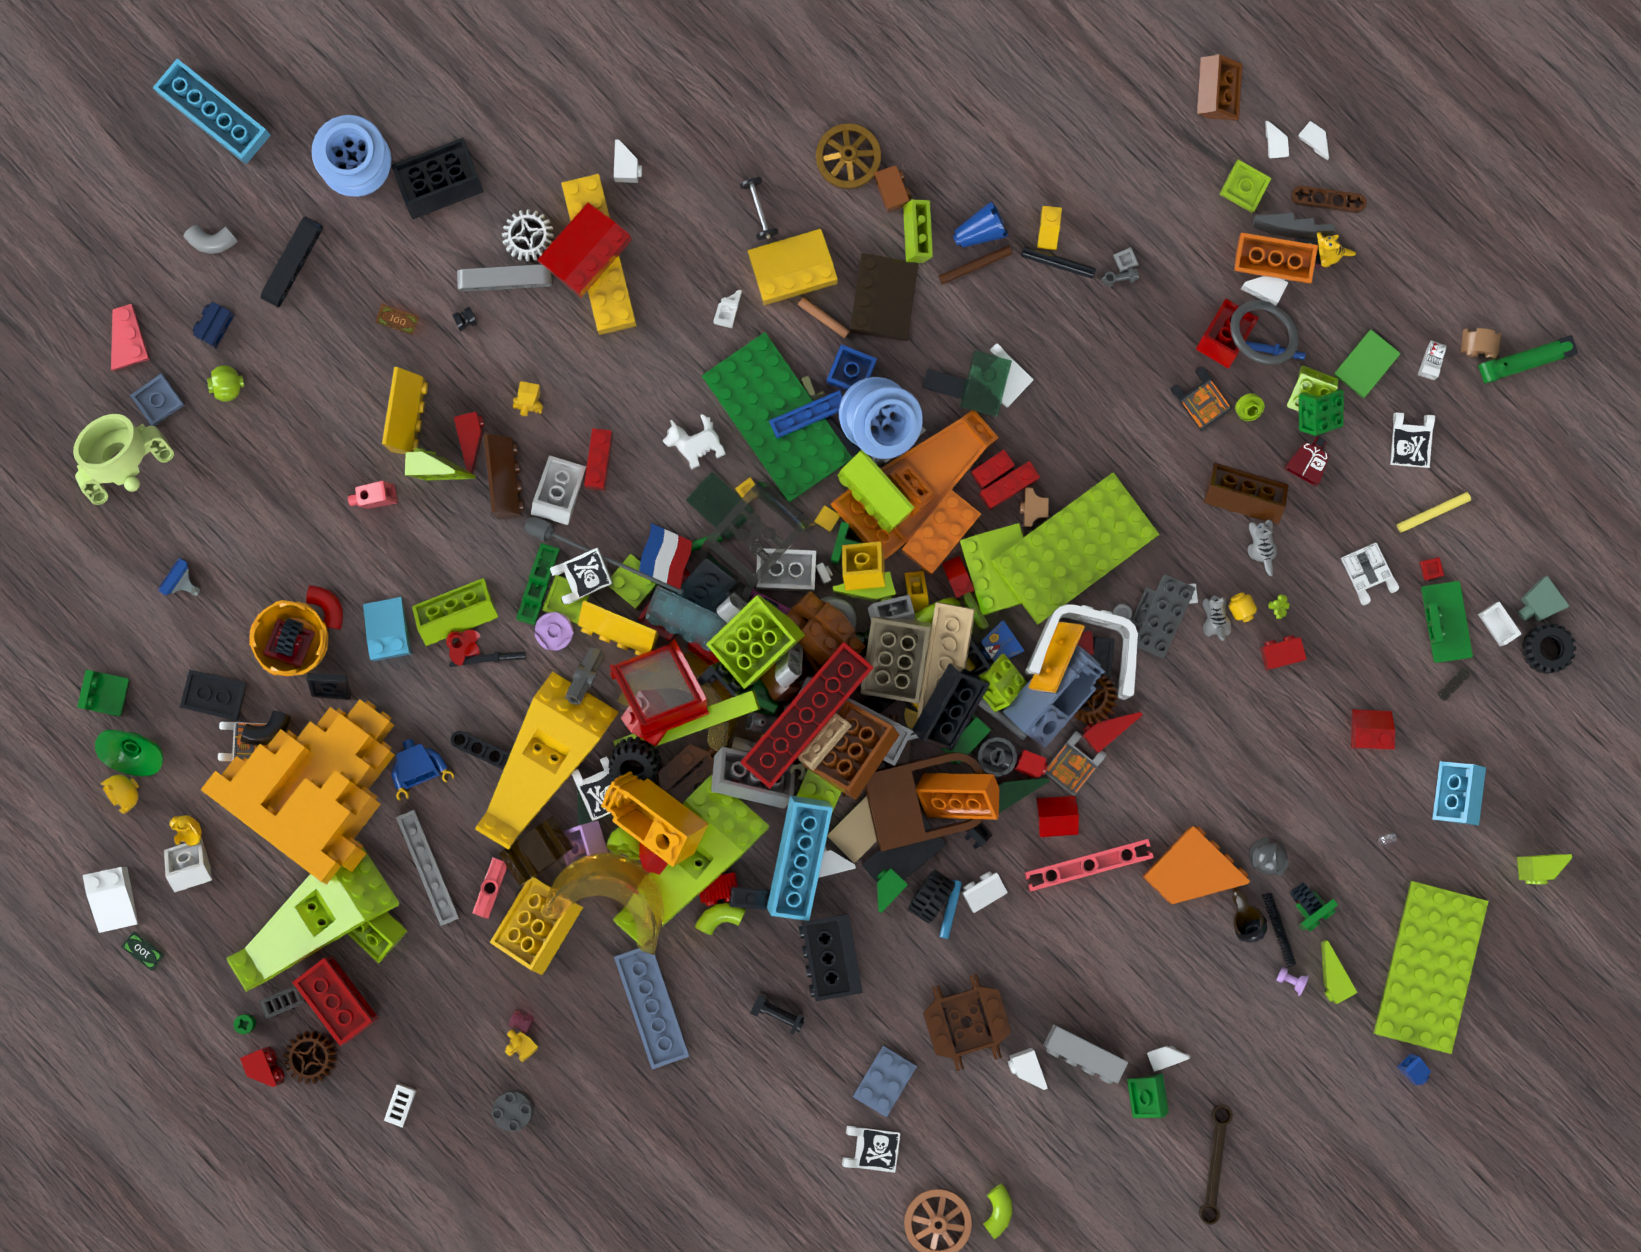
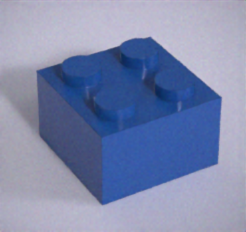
M841 344L827 377L826 384L847 392L856 382L871 377L877 363V358Z

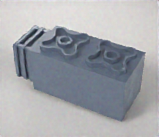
M1077 645L1056 693L1029 689L1030 680L1003 713L1026 735L1046 748L1096 690L1093 685L1105 671L1094 657Z

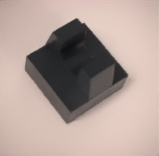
M980 823L968 831L965 839L969 840L972 837L976 841L973 845L976 849L983 846L992 834Z

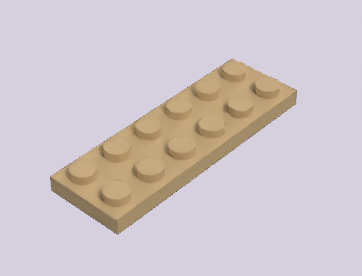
M936 602L917 718L921 715L948 664L952 663L966 669L975 609Z

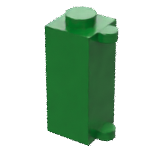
M973 714L971 717L973 721L965 728L953 751L940 748L945 753L960 752L969 755L991 729ZM957 760L950 761L952 765H954L955 763L959 765L962 762Z

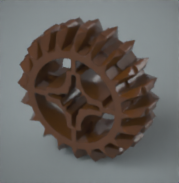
M1101 674V677L1094 684L1102 685L1104 689L1095 690L1082 705L1085 707L1089 706L1092 708V711H1082L1080 707L1074 714L1075 719L1078 721L1081 720L1085 724L1089 721L1090 724L1094 725L1095 720L1101 723L1102 717L1108 719V713L1114 714L1111 708L1118 707L1114 702L1119 699L1115 694L1118 690L1114 687L1115 683L1112 680L1109 681L1110 678L1106 675L1103 676Z
M314 1030L311 1031L310 1036L308 1031L303 1032V1037L299 1033L296 1035L297 1040L290 1039V1043L293 1046L286 1045L285 1047L290 1053L283 1054L284 1057H289V1060L284 1061V1065L290 1064L291 1066L286 1071H294L291 1075L292 1078L299 1075L297 1079L299 1083L304 1078L305 1084H309L310 1080H312L313 1084H316L318 1079L322 1082L325 1080L324 1075L328 1077L331 1075L328 1069H335L331 1062H337V1058H332V1055L337 1054V1050H330L335 1044H327L330 1040L329 1037L322 1040V1032L317 1037ZM303 1042H314L308 1051L298 1049ZM319 1045L324 1050L325 1060L319 1056ZM312 1053L314 1060L309 1062L306 1056ZM296 1055L302 1060V1069L296 1063ZM312 1064L323 1066L317 1073H307Z

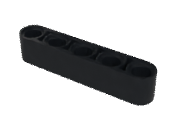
M306 216L303 217L261 292L260 298L277 308L282 305L323 230V225Z
M456 731L451 735V744L455 748L504 770L510 753L463 731ZM462 734L465 737V742L462 745H458L456 737ZM476 743H481L483 746V750L479 754H476L473 750ZM494 751H498L501 756L497 762L491 760V754Z

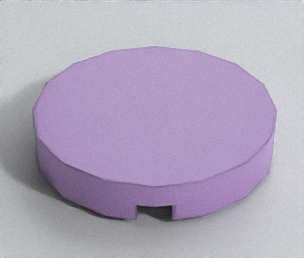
M548 612L542 615L535 625L536 640L543 648L555 651L566 647L571 642L574 634L570 619L559 612Z

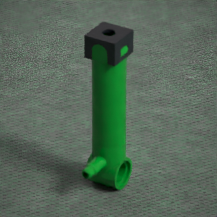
M1570 335L1545 345L1478 365L1484 384L1551 362L1573 357L1578 354V350L1573 336Z

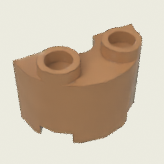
M1477 328V331L1464 329L1460 353H1466L1468 357H1478V354H1483L1486 359L1499 358L1502 333L1496 334L1495 330Z

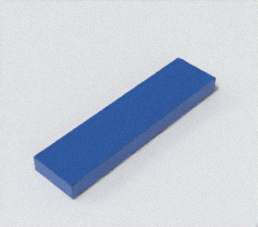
M841 390L769 420L776 438H781L839 413L840 403L843 398Z

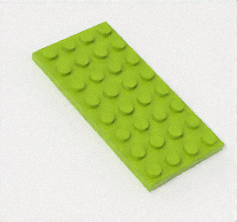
M1113 472L991 562L1038 625L1052 615L1059 607L1064 606L1157 537L1159 533Z
M1414 881L1410 882L1373 1034L1452 1054L1489 901Z

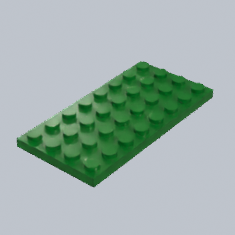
M765 332L702 375V378L789 503L853 459L826 419H822L781 438H776L769 420L811 403L813 400Z

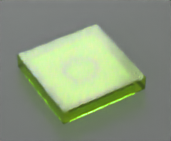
M971 593L964 594L962 600L967 608L975 609L974 621L980 631L986 630L989 624Z

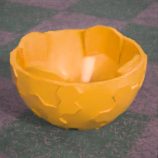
M281 600L273 603L257 615L251 625L249 645L263 669L272 675H304L316 668L325 656L328 647V631L326 624L322 621L319 614L308 604L298 601ZM287 618L303 623V628L315 632L301 669L263 656L277 619L286 621Z

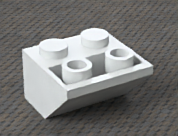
M989 871L980 876L981 881L975 884L972 881L963 887L964 891L961 894L973 913L1007 894L997 873L994 872L992 874Z

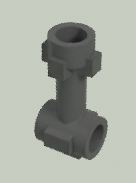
M1132 267L1127 269L1128 272L1119 274L1107 271L1101 280L1107 287H1112L1114 282L1129 280L1130 283H1133L1135 280H1139L1138 270Z

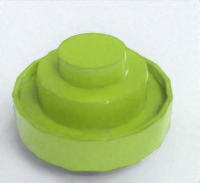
M1249 393L1238 400L1235 409L1242 420L1252 421L1260 417L1265 406L1259 395Z

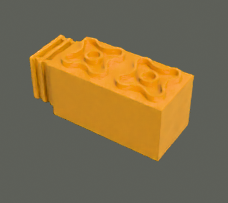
M631 771L619 776L608 787L601 805L602 808H606L607 812L612 813L611 815L614 816L612 821L672 867L693 855L705 833L708 823L651 780H639L636 775H632Z

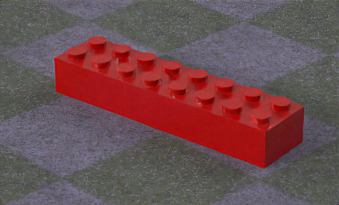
M843 642L743 758L740 764L771 789L874 667Z

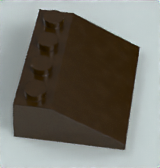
M861 253L850 333L907 341L918 265L884 256Z

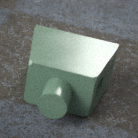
M1545 576L1521 598L1525 607L1518 611V615L1523 621H1526L1531 616L1536 621H1540L1569 607V605L1549 577Z

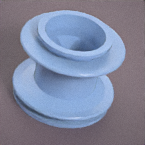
M357 115L338 116L326 122L314 137L312 143L313 163L327 185L336 192L346 196H365L379 189L387 179L391 168V152L378 128L369 120ZM353 142V146L349 148L346 147V144ZM362 145H366L365 151H360ZM337 152H343L341 157H336ZM349 155L356 157L358 162L351 160ZM344 164L346 169H340V166Z
M869 377L856 382L847 390L840 403L839 421L846 437L852 443L859 446L866 454L878 459H890L902 455L914 445L922 430L923 414L917 399L910 392L902 389L897 383L887 378ZM894 412V416L890 418V413ZM888 424V427L883 430V427Z

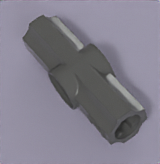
M589 647L582 663L578 665L572 679L573 682L565 696L570 703L580 705L588 688H591L596 678L597 670L605 655L600 649Z

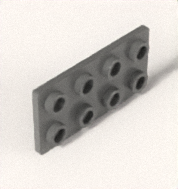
M1163 574L1156 591L1145 588L1131 619V622L1139 627L1137 631V648L1161 658L1165 657L1192 598L1195 587Z

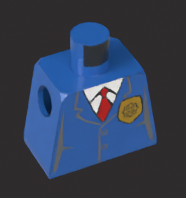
M1004 620L980 642L983 652L992 663L1001 654H1005L1010 659L1024 652ZM976 654L975 657L980 664H982L983 662Z

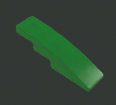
M541 543L529 575V581L523 594V600L516 620L535 626L552 577L550 568L556 564L560 551L559 548Z

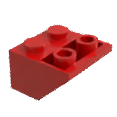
M270 1046L240 1058L247 1077L271 1087L284 1083V1072L281 1067L278 1068L276 1052Z

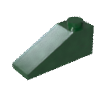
M1049 779L1010 781L1001 784L997 781L999 786V813L1048 783Z

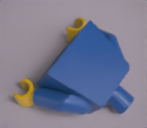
M413 739L405 740L402 743L404 751L396 754L397 760L394 762L391 772L395 788L398 789L396 798L399 801L402 800L401 792H404L408 799L410 796L408 788L440 776L439 772H442V779L446 783L447 781L444 778L446 773H450L452 778H454L453 773L446 769L447 765L440 754L431 748H424L422 744L415 746Z

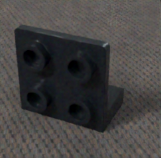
M721 661L711 665L697 679L701 686L708 683L711 685L719 680L733 697L745 693L754 687L752 684L744 689Z

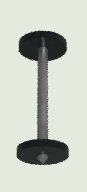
M761 177L749 178L740 183L741 189H751L764 231L756 235L757 240L769 239L779 233L777 228L768 229L755 189V186L763 182Z

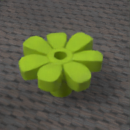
M1280 594L1278 595V600L1269 602L1268 607L1269 609H1274V615H1276L1277 619H1282V617L1287 615L1285 609H1289L1290 603L1287 602L1286 595Z

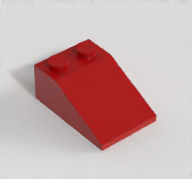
M1225 299L1197 345L1196 350L1229 369L1240 351L1233 341L1230 328L1232 315L1239 306ZM1247 312L1242 317L1239 325L1244 341H1246L1259 317L1250 312Z

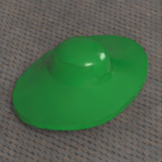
M105 730L98 735L95 741V751L98 758L108 767L121 773L133 776H151L157 773L163 765L164 755L161 748L141 734L120 730Z

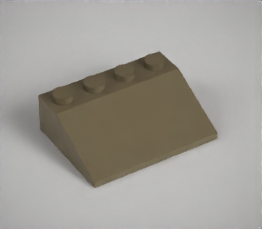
M872 617L865 660L874 668L862 681L860 694L918 704L921 696L932 623L913 619Z

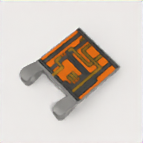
M1078 731L1073 733L1048 765L1045 772L1074 796L1106 757V753L1101 750L1091 760L1074 745L1082 736Z

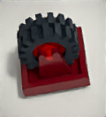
M287 618L286 621L277 619L263 656L301 669L315 632L303 628V623Z

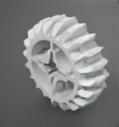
M527 209L526 215H524L523 211L520 210L519 217L513 214V221L507 219V223L510 226H503V229L507 231L502 233V237L507 238L503 241V244L508 245L506 250L508 252L512 251V257L518 255V259L522 261L525 256L526 261L529 262L532 256L534 261H537L536 255L539 254L541 256L543 254L542 251L548 248L547 245H551L552 241L549 239H553L554 234L550 232L554 229L552 226H548L550 221L549 219L544 220V214L538 217V211H534L533 215H531L530 209ZM527 222L537 223L542 228H530ZM521 224L522 230L513 237L515 229ZM526 228H527L528 232L531 234V235H530V236H531V238H530L531 243H530L529 240L526 238V235H525V234L527 233V232H526ZM543 235L541 243L535 247V240ZM514 243H526L529 250L521 249Z

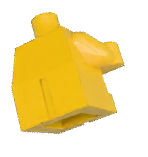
M520 381L518 397L513 399V409H521L520 415L528 416L529 411L541 414L543 406L538 401L541 394L540 385Z
M511 1029L507 1033L511 1039L510 1044L506 1046L505 1050L508 1056H512L516 1052L519 1054V1060L523 1063L537 1051L538 1046L522 1032L517 1034Z

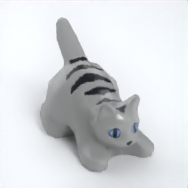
M1267 520L1259 525L1251 522L1249 524V531L1253 538V544L1248 546V554L1251 559L1263 562L1266 572L1269 576H1272V560L1277 555V546L1273 542L1272 536L1273 522Z
M1214 595L1210 600L1207 598L1202 600V606L1207 615L1202 629L1206 636L1218 635V638L1224 641L1225 635L1231 633V621L1226 616L1227 601L1224 597L1220 598Z

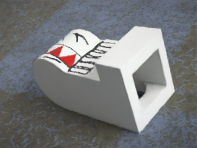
M1430 341L1418 372L1419 376L1432 380L1439 377L1446 345Z

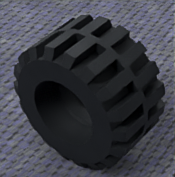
M1545 624L1535 627V629L1529 631L1530 634L1524 638L1526 641L1522 643V647H1524L1522 656H1526L1525 662L1531 664L1529 666L1531 669H1536V672L1539 673L1544 672V674L1566 669V666L1572 663L1571 659H1574L1576 655L1573 654V651H1576V646H1573V642L1576 641L1574 638L1571 639V632H1566V628L1563 626L1559 627L1558 624ZM1546 637L1553 639L1558 646L1557 656L1553 660L1546 659L1540 652V643Z
M628 737L627 741L625 739L621 740L620 744L617 743L608 766L610 768L609 774L613 775V781L630 771L639 780L649 779L652 782L655 781L661 764L659 750L654 749L655 746L647 741L640 740V737H636V739ZM626 760H636L644 767H633Z
M936 869L933 870L910 902L908 911L927 924L932 922L954 890L955 882Z

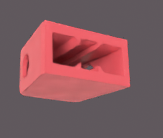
M386 481L358 486L355 488V494L348 495L350 506L358 505L366 509L398 503L395 484Z

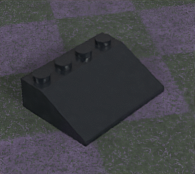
M464 138L392 165L402 197L412 220L484 192Z

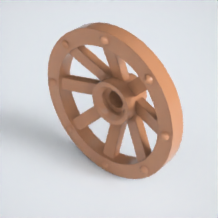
M930 1189L920 1193L911 1201L905 1213L904 1227L909 1242L919 1252H958L970 1236L972 1221L967 1205L958 1195L945 1189ZM940 1197L937 1213H934L926 1199ZM946 1198H948L958 1206L944 1216ZM920 1203L930 1216L929 1219L913 1215ZM962 1211L964 1225L948 1223L949 1220ZM911 1221L925 1224L929 1227L914 1235ZM937 1221L942 1223L939 1228L935 1227ZM947 1229L963 1232L956 1243L953 1242L947 1233ZM932 1232L930 1248H927L918 1240ZM939 1234L943 1236L949 1245L948 1248L936 1250Z

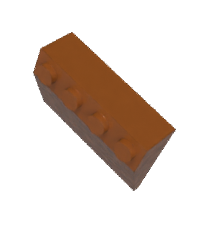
M846 700L837 714L849 722L851 727L814 771L805 764L803 766L839 791L856 800L900 735L892 725Z

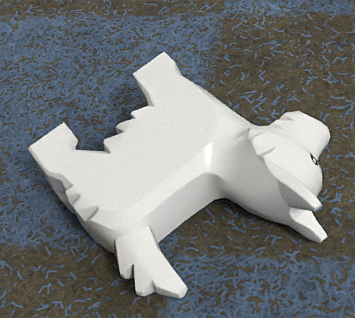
M703 414L700 416L704 425V431L688 436L683 428L676 425L673 420H670L672 426L668 429L666 438L663 439L667 447L676 446L681 454L689 461L691 469L700 466L698 457L706 455V452H710V449L716 452V458L726 455L724 447L720 444L719 436L713 430V422H710V417H706Z

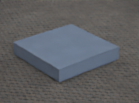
M162 373L130 395L151 426L158 425L185 406Z

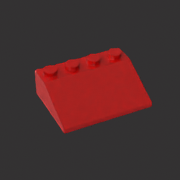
M588 202L537 261L582 298L628 246L632 238L616 222Z

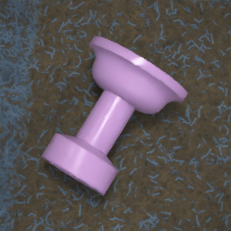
M1282 967L1276 981L1282 983L1285 980L1295 985V991L1300 996L1310 975H1302L1298 979L1288 974L1287 968Z

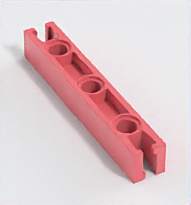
M1149 839L1024 872L1026 880L1029 879L1030 875L1041 873L1043 883L1032 886V883L1028 884V889L1031 892L1152 859L1154 857L1150 851H1146V856L1137 857L1134 849L1143 844L1149 847ZM1125 849L1131 852V858L1127 861L1121 855ZM1088 859L1094 863V867L1090 871L1084 868V862ZM1049 870H1053L1056 873V878L1053 881H1048L1046 878V872Z

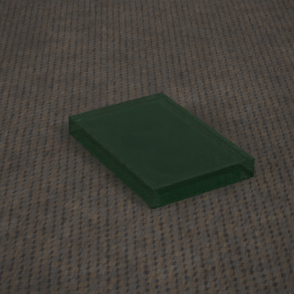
M974 351L960 407L998 417L1012 360Z
M713 472L686 499L698 513L728 540L755 512Z

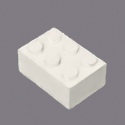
M758 548L756 589L815 592L816 551Z

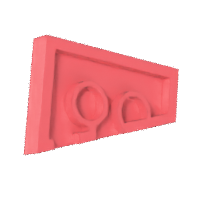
M128 304L113 309L111 370L115 371L149 360L150 358L133 305Z

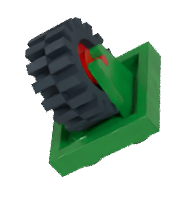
M1303 882L1290 891L1291 897L1297 903L1295 907L1305 919L1299 925L1303 932L1307 929L1309 932L1321 924L1319 920L1322 917L1326 920L1336 912L1334 908L1338 904L1334 899L1325 904L1315 891L1311 892L1309 887Z

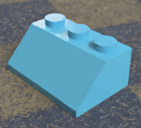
M1440 761L1433 820L1479 826L1486 767Z

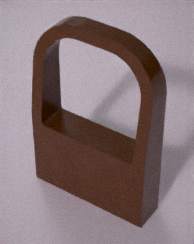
M948 752L877 769L866 784L865 792L878 849L886 851L966 831L980 824L983 819H968L925 830L912 775L913 770L956 760L967 763L974 771V774H984L979 763L966 754Z

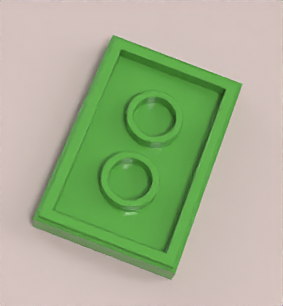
M1370 329L1333 375L1364 399L1401 353Z

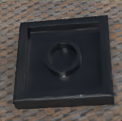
M307 673L306 679L312 697L351 699V690L346 675Z

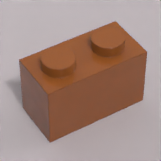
M896 165L874 173V179L887 213L902 208L909 202L911 198L908 187H904L902 182L905 180L903 172L898 170Z

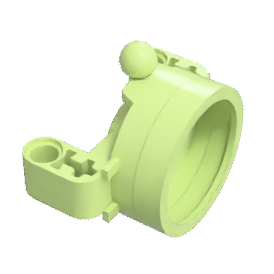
M105 415L88 424L76 439L73 454L76 462L79 464L77 465L79 471L76 473L75 478L85 496L93 504L101 505L108 499V494L102 483L114 482L117 485L124 484L126 490L130 492L137 491L140 482L135 476L140 472L138 465L144 455L151 452L158 461L164 463L173 458L174 452L165 436L157 427H145L144 424L135 427L123 415Z

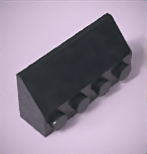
M949 663L912 731L924 742L953 751L990 683L963 667Z

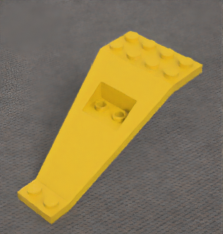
M553 671L533 697L487 812L475 828V830L508 850L532 819L598 744L619 713V711L587 692L580 705L570 703L565 696L572 683Z

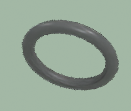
M1249 301L1239 306L1232 315L1230 323L1231 335L1238 349L1246 357L1260 364L1276 365L1288 361L1295 354L1299 342L1298 330L1290 315L1279 306L1267 301ZM1256 309L1265 310L1277 316L1284 323L1290 338L1289 345L1284 352L1276 356H1267L1256 352L1246 344L1241 336L1239 325L1242 317L1247 312Z

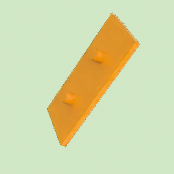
M1058 622L1047 648L1040 673L1033 675L1028 687L1029 689L1051 693L1057 692L1085 626Z

